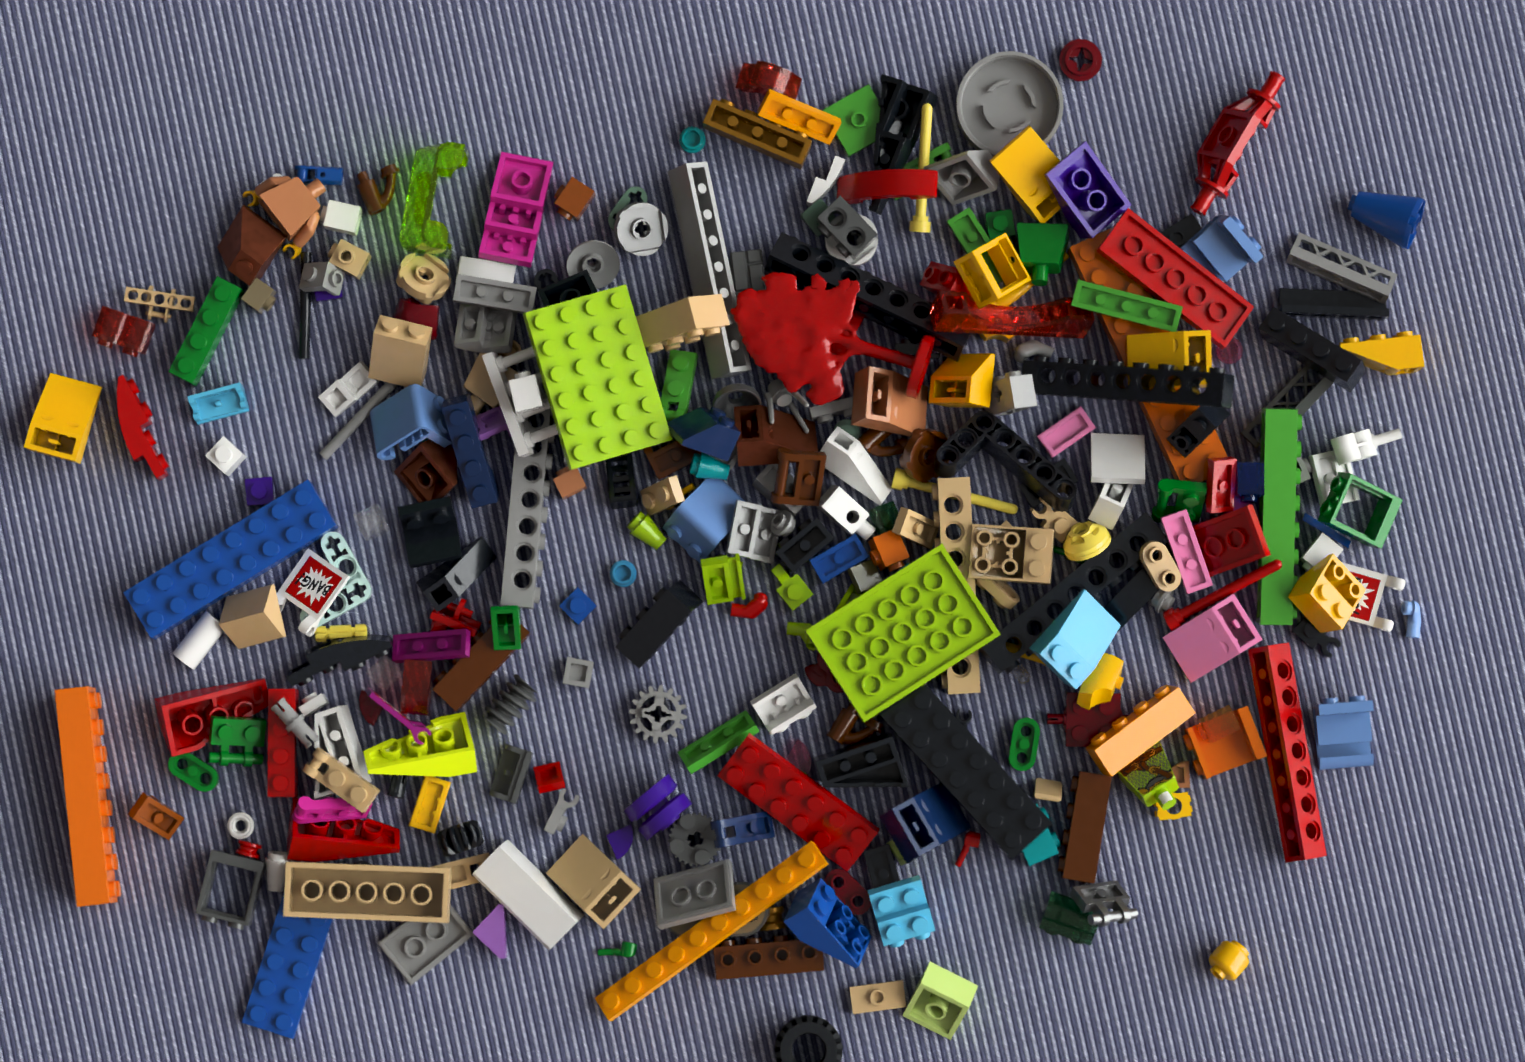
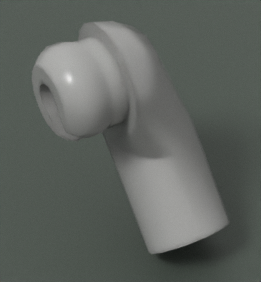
M1032 339L1019 344L1015 348L1014 358L1019 363H1023V360H1027L1028 357L1033 355L1051 358L1055 348Z

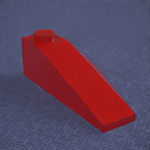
M265 678L183 691L155 698L159 725L171 757L197 751L204 747L205 743L209 742L211 716L250 718L268 706V690Z

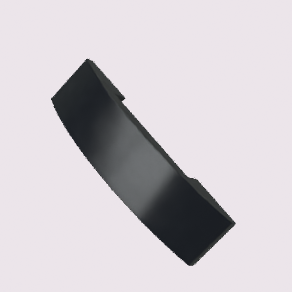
M1167 542L1165 546L1174 560L1169 542ZM1159 552L1154 555V560L1159 557ZM1143 567L1103 608L1121 625L1118 629L1119 631L1159 589L1154 585L1145 567ZM1170 573L1165 576L1166 582L1172 577Z

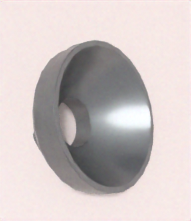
M740 383L723 387L716 393L713 399V407L726 413L725 417L733 421L734 407L761 405L758 392L753 387ZM735 391L743 394L737 399L728 397L730 393Z

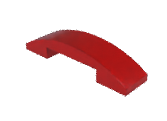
M886 169L845 175L838 178L837 198L841 195L848 204L863 203V200L909 197L912 200L937 198L938 171Z

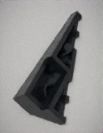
M882 74L880 79L882 93L878 101L880 115L879 123H876L873 164L875 165V170L903 169L920 136L922 106L925 103H929L933 109L938 96L929 90ZM889 198L872 199L869 210L881 215Z

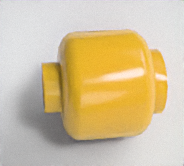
M1235 940L1221 942L1209 956V963L1212 967L1210 972L1219 980L1224 978L1230 981L1237 979L1249 964L1248 951Z

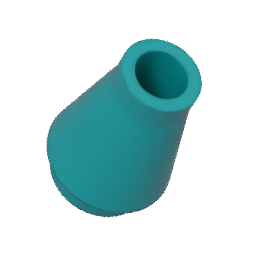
M694 453L689 474L695 475V478L727 480L730 465L705 453Z

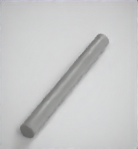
M386 382L319 454L328 460L370 415V411L381 404L398 385Z

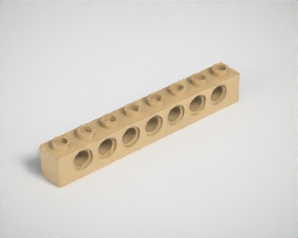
M970 477L937 478V484H932V500H937L938 511H933L934 527H939V538H934V547L936 548L943 544L948 553L957 551L961 554L962 561L957 567L976 595L975 578H968L972 535ZM949 497H954L959 502V508L954 513L946 511L944 507V502ZM950 524H956L961 531L960 536L955 540H951L946 536L945 531ZM978 650L964 658L967 663V669L964 673L956 674L952 666L946 670V673H941L942 689H947V694L981 693Z

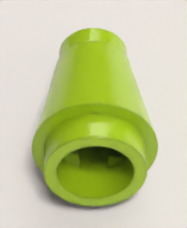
M641 511L626 526L630 530L631 535L655 550L667 539L650 516L643 514Z

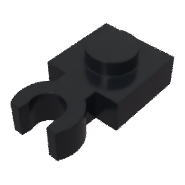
M1305 616L1292 630V633L1311 649L1318 644L1321 653L1327 658L1332 657V654L1327 650L1328 643H1333L1337 647L1342 645L1337 638L1325 635L1327 632L1320 633Z

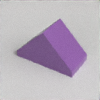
M498 904L472 933L500 959L507 958L506 908L502 904Z

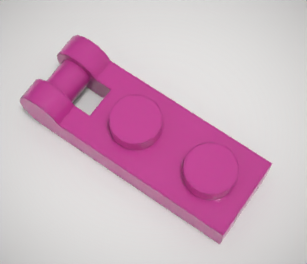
M303 796L299 798L296 808L292 813V818L296 823L300 824L363 819L367 817L372 804L365 813H362L342 798L325 797L320 800H312L308 796Z

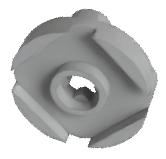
M634 202L617 213L614 224L615 238L623 250L633 255H651L660 249L658 247L666 240L668 236V222L662 211L647 202ZM639 222H642V225H647V230L643 231V236H639V233L635 232V227L638 226Z

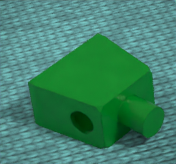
M1017 223L1020 259L1027 272L1032 273L1031 283L1036 286H1045L1048 284V274H1059L1061 272L1069 241L1068 224Z

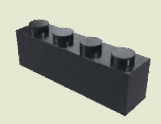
M1275 307L1272 308L1258 328L1263 340L1350 393L1366 372L1361 359Z

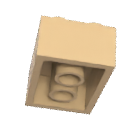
M722 294L687 297L636 316L645 350L647 349L648 353H655L664 350V348L665 351L681 348L680 344L683 342L685 344L698 342L701 340L700 336L705 335V337L720 334V328L730 325Z

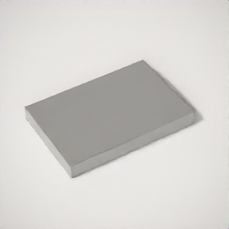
M729 859L653 878L656 921L660 930L736 910L732 862Z
M450 904L449 923L404 921L377 944L408 983L413 985L474 934Z

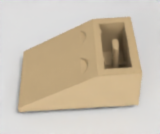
M972 524L968 578L1051 585L1054 529Z
M584 834L546 872L603 929L609 925L641 890L631 878Z

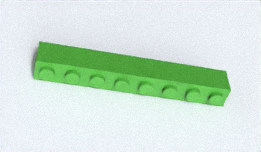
M1261 408L1259 523L1271 555L1258 559V568L1275 559L1282 562V567L1257 581L1256 622L1260 625H1293V618H1297V607L1288 598L1298 581V577L1294 576V565H1298L1299 551L1295 549V538H1299V522H1295V511L1300 510V496L1296 495V484H1300L1301 470L1297 468V457H1301L1302 448L1301 441H1297V430L1302 429V415L1298 414V409Z

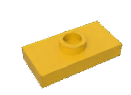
M424 776L409 826L435 834L451 782L433 776Z

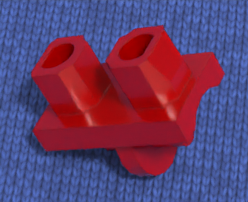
M461 598L459 604L451 602L439 612H436L435 609L432 610L430 619H432L430 632L447 630L449 626L453 629L470 630L472 638L477 634L482 623L471 618L474 611L465 608L467 600Z

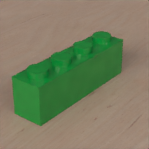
M218 276L216 277L168 371L170 374L197 387L245 293L242 288Z

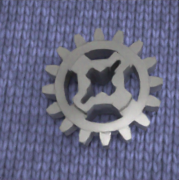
M663 685L659 686L658 691H654L652 686H649L648 694L640 691V701L632 700L636 705V709L629 710V713L635 715L630 724H638L639 726L636 728L635 733L638 734L643 731L645 733L643 740L646 741L649 736H652L655 744H657L659 737H662L665 743L668 742V735L670 734L675 738L678 737L675 730L676 728L684 729L680 720L687 719V715L681 714V710L687 708L686 705L678 704L682 698L681 695L673 697L672 688L667 693L663 692ZM655 697L654 704L649 708H641L648 699ZM665 698L674 704L676 711L667 709L664 705ZM657 707H661L662 712L671 716L662 717L660 722H655V717L645 713H651V711H656ZM640 717L648 718L652 723V731L644 727ZM668 720L675 721L670 729L661 732L662 725Z

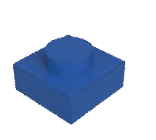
M577 587L559 607L579 625L597 605Z

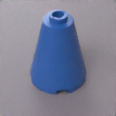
M1359 191L1357 196L1352 195L1348 210L1351 211L1352 218L1401 248L1409 249L1416 236L1417 231L1415 230L1418 222H1421L1426 200L1413 196Z

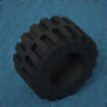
M803 1015L793 1018L781 1028L775 1042V1058L777 1062H797L793 1056L792 1047L795 1040L803 1034H814L822 1040L825 1052L820 1062H840L842 1059V1042L837 1030L827 1020L818 1016Z

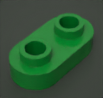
M1032 718L1019 719L1012 729L1008 761L1010 766L1017 771L1029 770L1036 760L1040 727ZM1023 726L1030 728L1031 733L1029 736L1021 734ZM1019 753H1024L1026 755V761L1024 763H1019L1017 761V755Z
M189 752L174 757L170 756L168 761L170 772L190 786L202 792H209L218 785L219 774L217 770ZM181 759H185L188 763L185 769H181L178 765ZM204 773L210 775V781L206 784L201 781V776Z

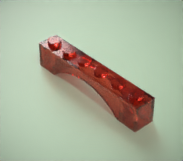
M940 290L929 309L933 331L1084 339L1095 321L1092 311L1071 306L1073 297H1064L1052 302L1024 307L988 304L979 309L973 297L966 292Z

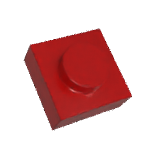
M560 761L533 767L539 794L566 788Z

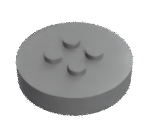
M998 52L978 61L964 76L956 97V118L962 134L976 150H988L993 157L1028 125L1032 127L1047 145L1055 135L1063 115V94L1057 78L1043 62L1021 52Z

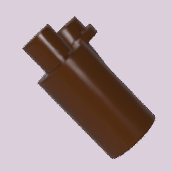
M395 164L388 165L380 170L382 173L381 178L386 179L383 194H380L375 180L369 179L366 171L356 175L360 183L357 185V188L369 216L383 212L391 202L395 190L396 174L400 172V169Z
M870 428L857 439L868 454L870 453L878 457L903 454L908 442L907 439L902 437L894 441L895 446H880L879 444L892 433Z
M850 703L847 709L842 708L827 736L842 745L855 744L876 732L881 734L883 732L881 729L884 725L870 718L864 722L867 726L866 728L851 733L850 731L859 717Z

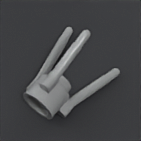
M780 379L773 380L768 385V392L764 394L767 401L769 423H774L773 402L781 407L788 405L803 431L809 433L806 423L792 402V396L804 407H809V403L798 392L789 393Z

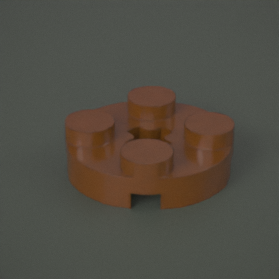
M918 428L912 432L911 438L907 442L899 460L900 466L905 469L906 474L911 479L928 483V480L933 477L936 479L940 477L934 470V462L937 450L948 440L943 433L930 428ZM927 452L929 456L927 459H924L925 453ZM942 459L943 462L949 463V459Z

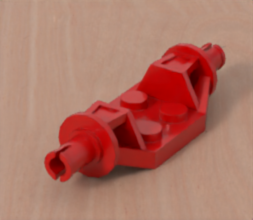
M1270 71L1260 90L1249 88L1247 91L1248 96L1224 107L1197 152L1198 176L1195 182L1202 189L1194 203L1190 206V209L1195 213L1205 216L1215 196L1227 199L1229 195L1228 190L1239 176L1233 166L1242 156L1243 149L1249 139L1255 134L1256 127L1266 129L1274 112L1279 111L1281 107L1273 98L1285 81L1282 75ZM1211 167L1216 169L1213 182L1210 180Z

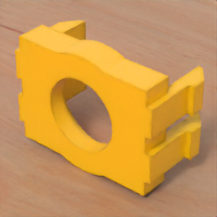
M1188 792L1172 793L1174 798L1178 799L1182 805L1180 812L1177 814H1171L1167 810H1163L1158 802L1153 804V807H1157V810L1154 811L1155 817H1159L1160 821L1192 816L1191 798Z

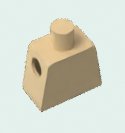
M479 353L463 386L465 390L472 394L471 399L476 416L485 404L492 409L500 406L482 355L487 353ZM507 367V371H505L507 381L515 379L514 375L517 372Z

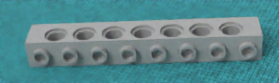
M542 393L543 399H546L547 394ZM551 408L537 413L544 416V423L540 427L531 426L529 422L531 416L527 417L526 421L523 422L526 432L530 431V433L551 426V417L553 416ZM555 436L540 441L542 449L537 454L519 457L516 448L514 450L501 606L518 605L520 608L534 609V604L540 603L541 587H536L537 576L542 577L543 561L539 560V550H544L546 534H541L542 523H547L548 507H543L544 496L549 497L550 481L546 480L547 470H552L553 454H548L549 443H554ZM529 467L539 469V477L534 481H529L525 478V471ZM528 493L537 496V503L530 508L525 507L522 503L523 497ZM525 520H531L535 524L534 531L530 534H523L520 531V525ZM525 546L531 548L532 557L529 560L521 561L518 559L517 553L520 548ZM521 573H525L530 577L528 586L524 588H519L515 584L516 576Z

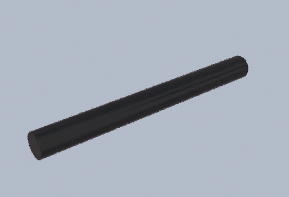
M301 252L300 280L304 263H311V252ZM301 289L299 359H310L311 292H304Z

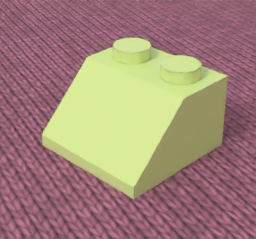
M929 962L902 1016L951 1040L971 1005L978 985Z

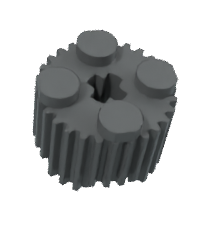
M693 812V814L687 813L682 815L680 819H677V824L673 823L674 828H670L672 833L668 835L671 837L668 842H670L669 848L671 853L675 854V858L679 857V862L684 861L685 865L689 863L690 866L695 864L698 867V864L701 866L706 863L708 864L710 859L714 860V855H718L717 851L721 849H715L714 846L716 837L715 831L711 830V817L707 818L706 814L702 816L701 813L696 815ZM701 833L700 838H703V843L697 844L695 847L690 846L689 834Z

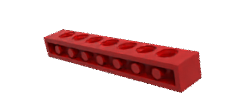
M1288 642L1248 649L1285 863L1327 856L1290 644Z

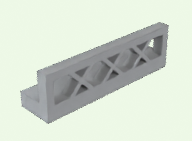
M1300 232L1286 261L1288 264L1384 305L1398 275ZM1303 242L1312 246L1314 253L1300 248V243ZM1328 254L1334 255L1339 264L1323 258V256ZM1355 264L1361 267L1364 275L1347 267ZM1381 275L1390 280L1387 285L1372 277Z

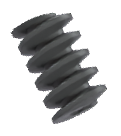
M517 674L513 676L517 684L507 682L506 685L510 692L500 690L499 694L502 700L493 698L492 702L495 708L486 706L485 711L488 716H483L499 732L505 735L508 733L505 724L512 727L515 725L512 716L519 719L523 717L519 708L528 711L530 708L526 701L529 700L534 703L537 701L534 695L536 691Z

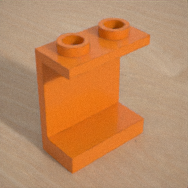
M1248 706L1184 729L1186 735H1183L1185 746L1188 751L1193 750L1196 760L1192 761L1194 769L1198 776H1203V779L1211 778L1217 774L1267 756Z

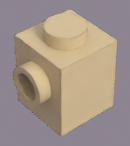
M343 239L338 244L334 243L328 253L330 263L358 280L361 279L372 258L370 253Z

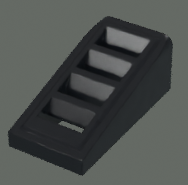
M632 452L606 459L611 508L621 509L638 506ZM627 460V465L612 466V462ZM628 472V475L613 477V473ZM629 483V486L615 488L614 484ZM630 494V495H626V496H618V497H616V495Z

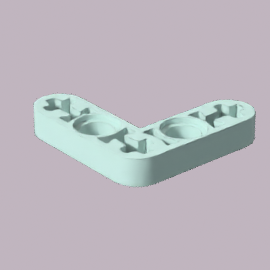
M332 531L326 533L321 539V547L328 561L338 569L343 560H351L354 564V570L351 574H348L350 578L338 594L344 602L342 609L336 612L329 608L327 613L330 616L325 618L324 614L319 621L318 627L361 605L372 595V587L345 538L341 534ZM330 537H333L335 540L340 539V543L337 546L341 553L345 549L348 552L347 555L338 557L335 562L332 557L337 556L336 552L332 548L327 549ZM354 585H365L367 588L363 591L365 596L362 598L359 595L351 597L350 599L354 603L349 605L348 599L342 591L347 589V594H350L356 590ZM303 610L300 613L301 622L309 616Z

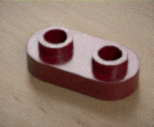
M834 869L827 874L825 883L833 888L837 897L844 905L851 909L852 914L860 915L869 910L871 902L868 892L847 871ZM836 877H841L844 880L842 887L834 886L833 881ZM855 896L862 897L863 904L857 907L853 904Z

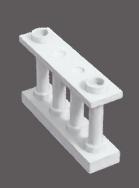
M532 346L506 357L498 356V353L495 352L482 355L519 457H527L534 454L532 447L535 446V443L558 434L555 424L530 433V431L526 432L523 424L527 417L550 409L548 398L543 399L545 405L543 409L521 414L515 411L510 384L507 381L505 371H507V367L535 357ZM540 372L536 373L539 383H543Z

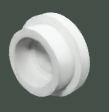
M244 812L233 814L227 822L228 832L236 839L248 838L254 831L252 817ZM242 820L245 822L246 828L243 831L237 829L236 824L238 821Z

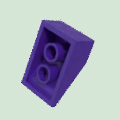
M1086 141L1082 142L1044 174L1065 218L1080 238H1094L1132 205Z

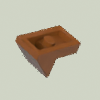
M144 792L128 813L132 819L167 840H170L184 820L183 816L153 795L149 796Z

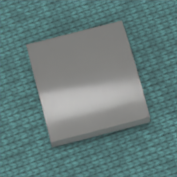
M460 304L454 339L455 348L480 353H510L512 351L517 313Z
M736 500L726 553L732 555L739 553V556L773 564L778 536L771 531V521L774 515L781 512V510Z

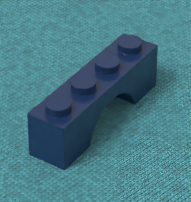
M470 393L444 400L441 408L471 509L498 502L499 490L493 470L488 464L482 447L477 416Z

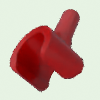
M971 831L966 833L962 850L955 862L956 866L961 867L969 852V847H979L980 833Z

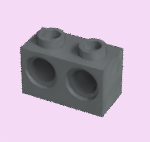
M841 195L817 217V222L819 223L817 229L827 239L831 236L838 243L835 247L845 258L850 256L854 260L878 235ZM832 214H839L843 217L844 222L840 226H832L828 218ZM851 233H858L862 238V242L857 246L850 245L847 241V236Z

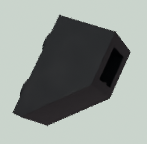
M1199 406L1167 440L1186 458L1230 413L1221 407Z

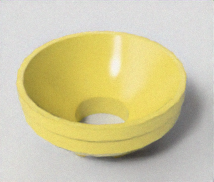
M1091 521L1079 522L1071 527V531L1065 538L1063 544L1064 553L1071 561L1090 559L1108 547L1111 542V535L1103 525L1092 523Z

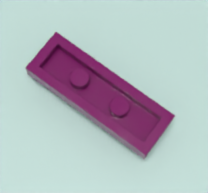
M468 629L393 635L392 661L395 663L468 658L470 657L471 631Z

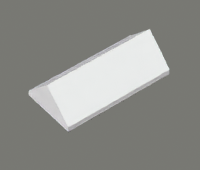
M509 840L502 843L472 874L548 950L584 916Z

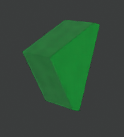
M518 605L491 606L494 650L521 649L520 607Z

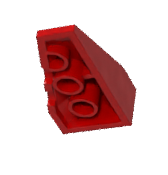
M292 798L287 836V859L319 862L399 853L400 829L372 819H366L365 821L351 819L304 824L296 823L292 818V813L296 808L299 798Z

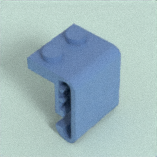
M1220 214L1209 221L1180 247V249L1213 275L1225 282L1232 278L1248 262L1256 264L1264 257L1259 251L1261 249L1259 243L1250 236L1248 238L1242 231L1244 225L1237 217Z
M412 384L370 411V419L377 458L381 460L396 458L394 445L398 443L399 449L404 452L426 438L444 448L452 444L441 408L444 399L418 384Z
M706 479L678 506L662 529L667 532L672 540L679 543L690 557L696 559L701 564L700 559L708 558L716 546L730 533L736 500H745L722 479Z
M1365 695L1349 697V702L1338 703V698L1322 699V704L1313 706L1317 765L1319 770L1373 766L1374 755L1373 753L1371 754L1370 742L1372 741L1370 711H1374L1373 700L1365 701Z

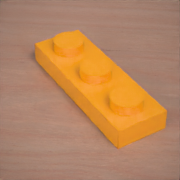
M768 89L757 110L760 117L794 131L803 132L809 137L828 145L831 144L842 123L839 117L771 89Z

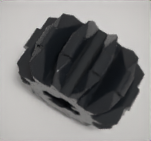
M466 821L439 831L437 834L438 845L443 855L450 857L481 846L484 842L483 832L477 821Z

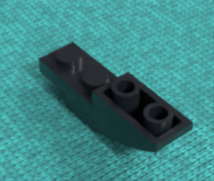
M367 634V636L337 638L320 643L306 650L305 656L308 661L287 671V679L291 687L296 684L303 686L314 679L313 675L321 671L323 674H326L337 668L336 663L340 662L344 671L350 668L352 671H355L366 665L365 660L373 656L378 659L390 652L389 648L393 647V640L390 636Z

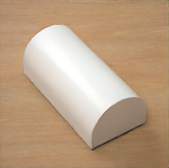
M205 611L172 654L195 670L224 633L218 625L219 620Z

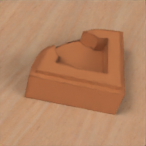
M1189 761L1180 762L1172 766L1171 768L1179 788H1190Z

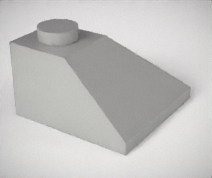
M988 150L966 151L924 167L925 170L938 171L937 188L952 206L997 190L1000 178L989 162L993 156Z

